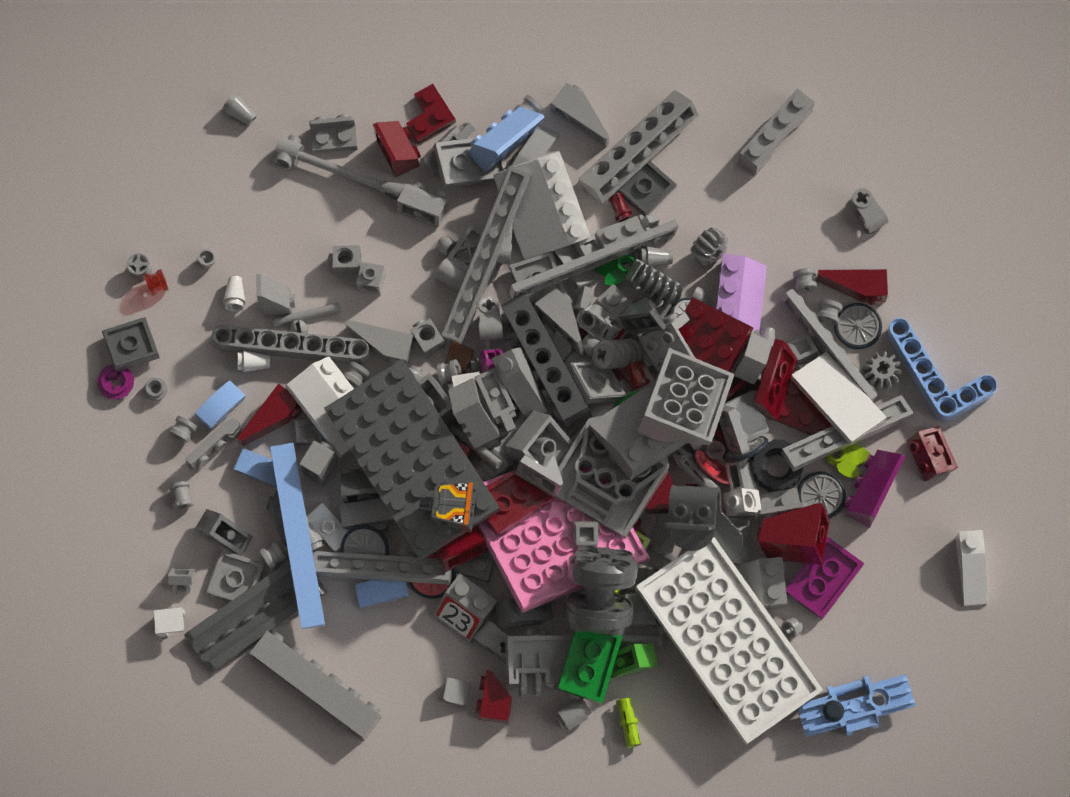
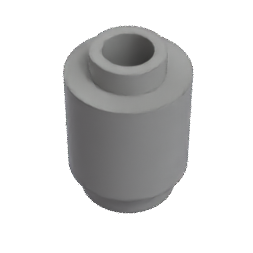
M580 698L578 700L574 699L556 710L558 715L555 719L561 729L566 727L569 731L587 720V716L592 713L583 698Z

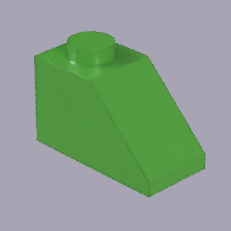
M653 643L633 644L618 650L610 679L642 673L658 667Z

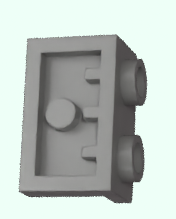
M342 114L336 118L316 117L314 120L309 121L313 153L358 149L354 116Z

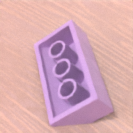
M723 254L716 309L754 328L753 331L758 330L760 332L767 266L746 256Z

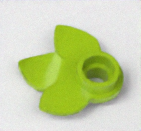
M857 443L837 451L840 454L839 458H834L832 454L825 457L829 464L837 467L841 475L848 478L859 477L858 466L865 463L871 454L865 448L856 445Z

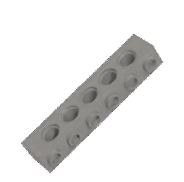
M676 90L668 95L578 178L585 192L602 204L608 200L699 115L692 100Z

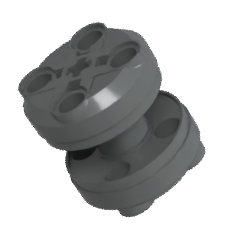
M584 545L579 546L577 551L569 557V579L586 587V590L570 593L566 597L563 616L568 621V627L571 630L622 635L624 629L632 624L633 603L628 598L615 593V590L630 588L635 584L638 574V563L633 559L632 552L623 549Z

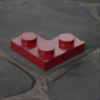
M434 84L414 94V98L424 113L408 121L406 126L417 144L456 122L454 115Z

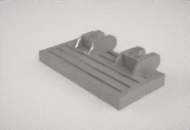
M572 635L505 637L507 685L518 684L520 697H526V674H532L534 696H541V673H543L544 684H558ZM565 692L566 696H572V694Z

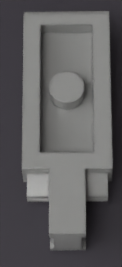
M464 122L459 128L454 126L438 142L468 139L467 137L475 128L470 122ZM432 147L420 161L433 176L437 177L440 172L434 148Z
M656 213L645 217L639 215L596 231V235L602 248H605L659 226L660 220Z
M496 368L475 376V381L493 420H495L496 424L502 423L506 433L514 431L516 427L512 418L516 416L515 408Z

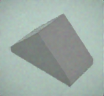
M751 333L733 372L734 376L755 384L766 366L773 342Z

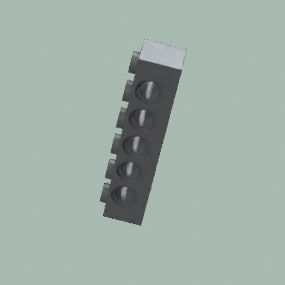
M524 292L502 304L501 307L504 313L501 316L507 327L512 325L514 332L511 335L517 346L519 344L523 345L525 349L523 354L527 363H532L535 368L531 372L537 383L543 382L546 389L542 390L548 403L554 402L556 408L553 409L557 420L559 422L563 420L568 427L590 415L591 412L526 293ZM528 319L527 324L524 326L518 325L520 320ZM539 338L536 344H528L530 339ZM542 357H549L545 364H539V360ZM551 377H560L556 383H549ZM563 395H570V399L567 402H559Z

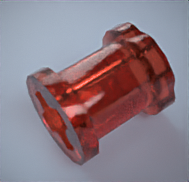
M642 361L629 364L623 369L632 384L631 390L651 383L644 374Z

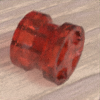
M162 269L157 270L154 274H144L152 296L156 295L158 291L169 290Z

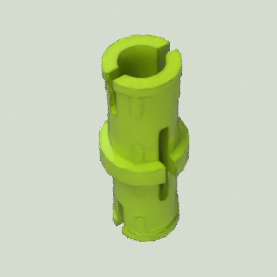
M631 698L619 699L616 701L621 719L619 725L620 728H623L626 748L640 746L641 742L637 729L638 718L634 716Z

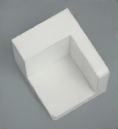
M180 607L154 610L155 634L161 638L168 637V633L184 631V609Z

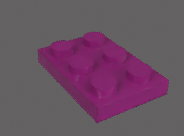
M827 536L822 565L805 563L786 588V594L823 620L865 563Z

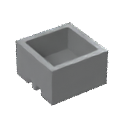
M474 378L448 390L453 415L458 423L462 424L463 431L465 433L469 432L467 436L474 448L500 436L497 424L493 420Z

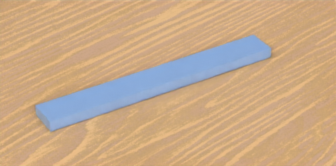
M288 443L271 446L301 629L325 626L294 444Z

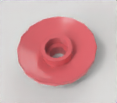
M697 450L694 454L696 461L710 479L723 484H729L726 469L717 460L711 459L706 452Z

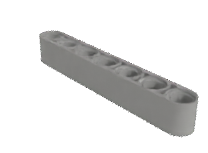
M219 325L212 331V339L216 347L222 351L243 352V350L270 356L315 361L330 357L334 363L349 364L350 361H353L360 365L367 363L370 359L369 346L361 339ZM220 335H229L226 341H218ZM249 336L252 338L248 344L240 343L243 337ZM273 339L274 343L271 346L266 347L263 345L265 340ZM290 341L297 342L296 347L293 349L286 348V344ZM316 343L320 345L316 351L308 350L311 344ZM335 346L342 347V351L338 354L332 353L331 349ZM358 348L365 350V353L361 356L353 354Z

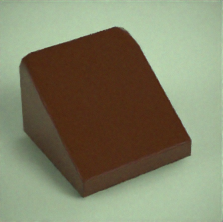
M452 341L445 364H449L451 360L456 359L459 362L462 373L466 374L474 351L470 347Z

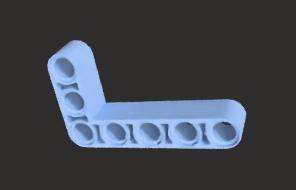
M896 318L891 322L887 331V337L937 420L941 422L950 421L993 396L997 389V381L991 375L980 376L950 392L907 320ZM893 328H901L904 334H895ZM912 347L916 353L908 354L904 348ZM916 367H925L927 369V373H919ZM980 384H987L991 391H982ZM928 386H936L939 389V393H931ZM960 395H968L971 402H963L960 399ZM941 405H947V406H949V408L951 409V412H950V413H944V412H942V411L940 410V406H941Z

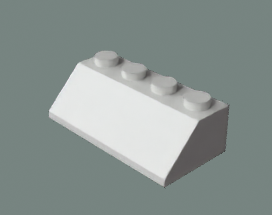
M326 357L310 365L285 387L329 445L333 447L335 453L341 458L351 453V451L324 410V407L354 388L330 357Z

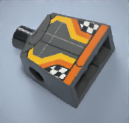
M474 482L436 485L434 497H420V511H432L431 516L435 524L472 532L477 488Z

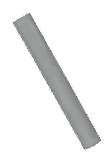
M339 303L275 317L272 318L273 326L277 327L290 324L295 320H307L341 311Z
M455 424L449 426L448 429L452 435L493 467L499 469L502 466L503 462L482 445L474 448L467 434Z

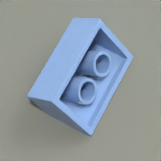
M523 107L517 108L514 112L510 109L501 117L502 121L499 124L494 122L486 129L487 134L483 137L479 134L471 141L472 147L468 154L486 173L529 138L545 117L541 113Z

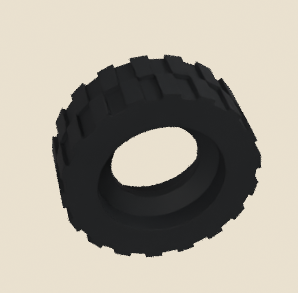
M773 439L768 442L767 447L753 457L752 468L755 481L768 492L792 489L800 480L804 467L792 471L789 466L788 472L782 477H774L766 469L767 460L774 455L783 456L781 453L782 449L792 445L791 442Z

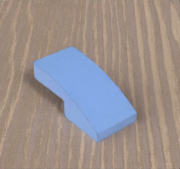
M229 380L195 412V416L212 430L227 418L228 413L244 401L246 395Z
M242 448L233 470L277 488L272 459Z
M370 580L355 585L360 608H366L382 602L389 603L409 596L406 582Z

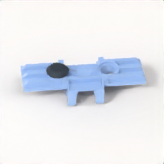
M906 674L876 683H871L868 675H866L861 680L836 687L827 686L828 696L808 701L797 709L805 737L841 727L845 728L846 737L854 735L856 730L870 727L871 730L879 728L878 717L916 707ZM864 688L867 693L865 696L839 702L837 699L839 695ZM882 693L885 696V703L881 706L875 705L872 701L873 694Z

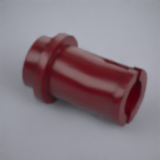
M617 193V198L613 194L608 200L616 214L615 219L621 222L632 218V211L627 208L622 194Z

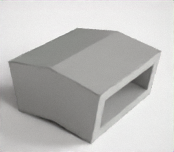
M740 461L725 464L731 491L740 488L757 490L751 462Z

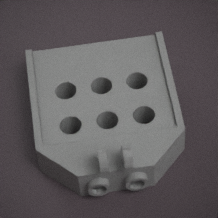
M601 416L589 418L558 467L563 484L556 498L626 539L668 473L669 463L667 456L645 470L644 474H639L632 480H629L606 448L604 450H596L594 448L596 444L602 443L590 429L589 424ZM582 466H587L591 469V471L588 473H583L579 470V468ZM602 478H607L611 481V483L608 485L601 484L599 480ZM621 490H627L631 493V495L628 497H624L620 495L619 492Z

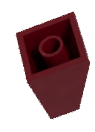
M816 503L763 519L761 528L759 527L757 530L756 538L766 558L782 557V561L822 565L830 520L823 504Z

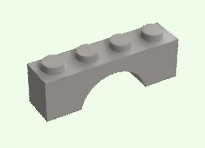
M797 88L740 152L738 162L756 176L770 160L784 138L793 129L799 127L812 113L815 102Z

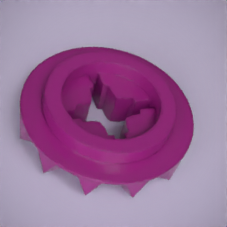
M113 364L108 365L98 376V389L108 399L119 400L120 398L127 397L129 392L133 390V374L129 368L115 372ZM120 376L119 380L123 385H116L113 389V384L108 379L116 380Z

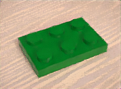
M573 631L556 689L602 704L623 635Z

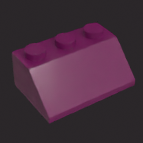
M878 449L874 456L869 455L864 465L868 469L864 476L859 475L854 485L857 491L854 496L849 495L844 505L848 509L845 516L869 528L871 527L905 458L904 455Z

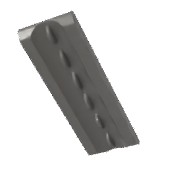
M290 561L184 635L211 674L259 641L266 631L272 632L299 613ZM317 578L321 597L327 593V590Z

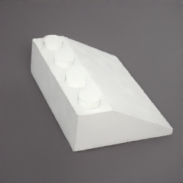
M553 151L514 166V168L531 174L512 222L513 232L524 260L591 237L560 151ZM508 169L493 174L498 191Z

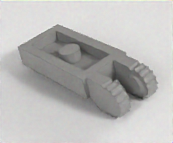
M230 418L228 422H225L185 458L188 465L193 470L205 466L210 460L209 457L215 451L220 452L226 446L228 439H235L241 432L240 422L236 418Z

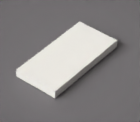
M825 352L791 375V380L850 445L886 421L887 417L828 352Z

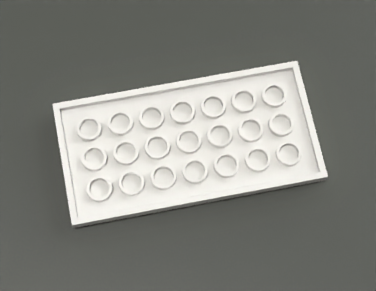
M714 537L706 547L697 551H687L635 587L745 745L823 691Z

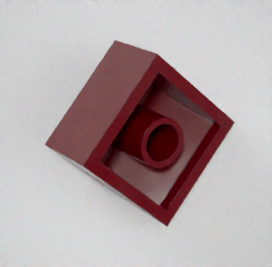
M399 121L376 122L373 124L376 141L395 178L420 166L418 159L421 158L420 152L416 145L412 146L409 142L411 136L406 126L402 128Z

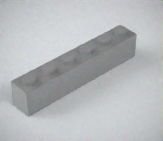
M266 631L250 652L251 656L365 741L382 718L378 713L380 709L370 701L367 704L359 699L361 695L353 688L349 687L347 690L341 686L342 681L331 673L328 676L321 670L324 667L312 659L310 662L303 657L305 653L298 647L293 645L290 648L284 643L286 639L275 631L271 634L269 631Z

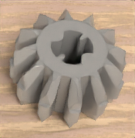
M711 227L707 231L704 230L697 240L693 242L690 250L692 252L691 255L699 264L711 266L726 253V249L729 247L728 238L717 228Z
M883 351L881 357L877 352H874L873 358L867 357L865 361L867 365H864L862 371L866 372L864 375L865 380L871 379L870 383L873 386L878 384L877 389L879 391L882 390L883 385L888 390L891 389L892 384L899 382L897 377L902 375V371L898 369L901 363L898 361L893 362L895 359L893 354L890 358L886 357V351ZM879 367H882V370L886 369V373L882 374V371L879 373Z

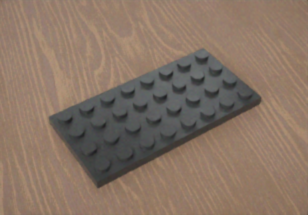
M404 359L324 407V410L420 561L466 533V531L435 524L431 516L432 511H420V497H434L436 485L474 482L477 490L472 528L501 511L499 505Z

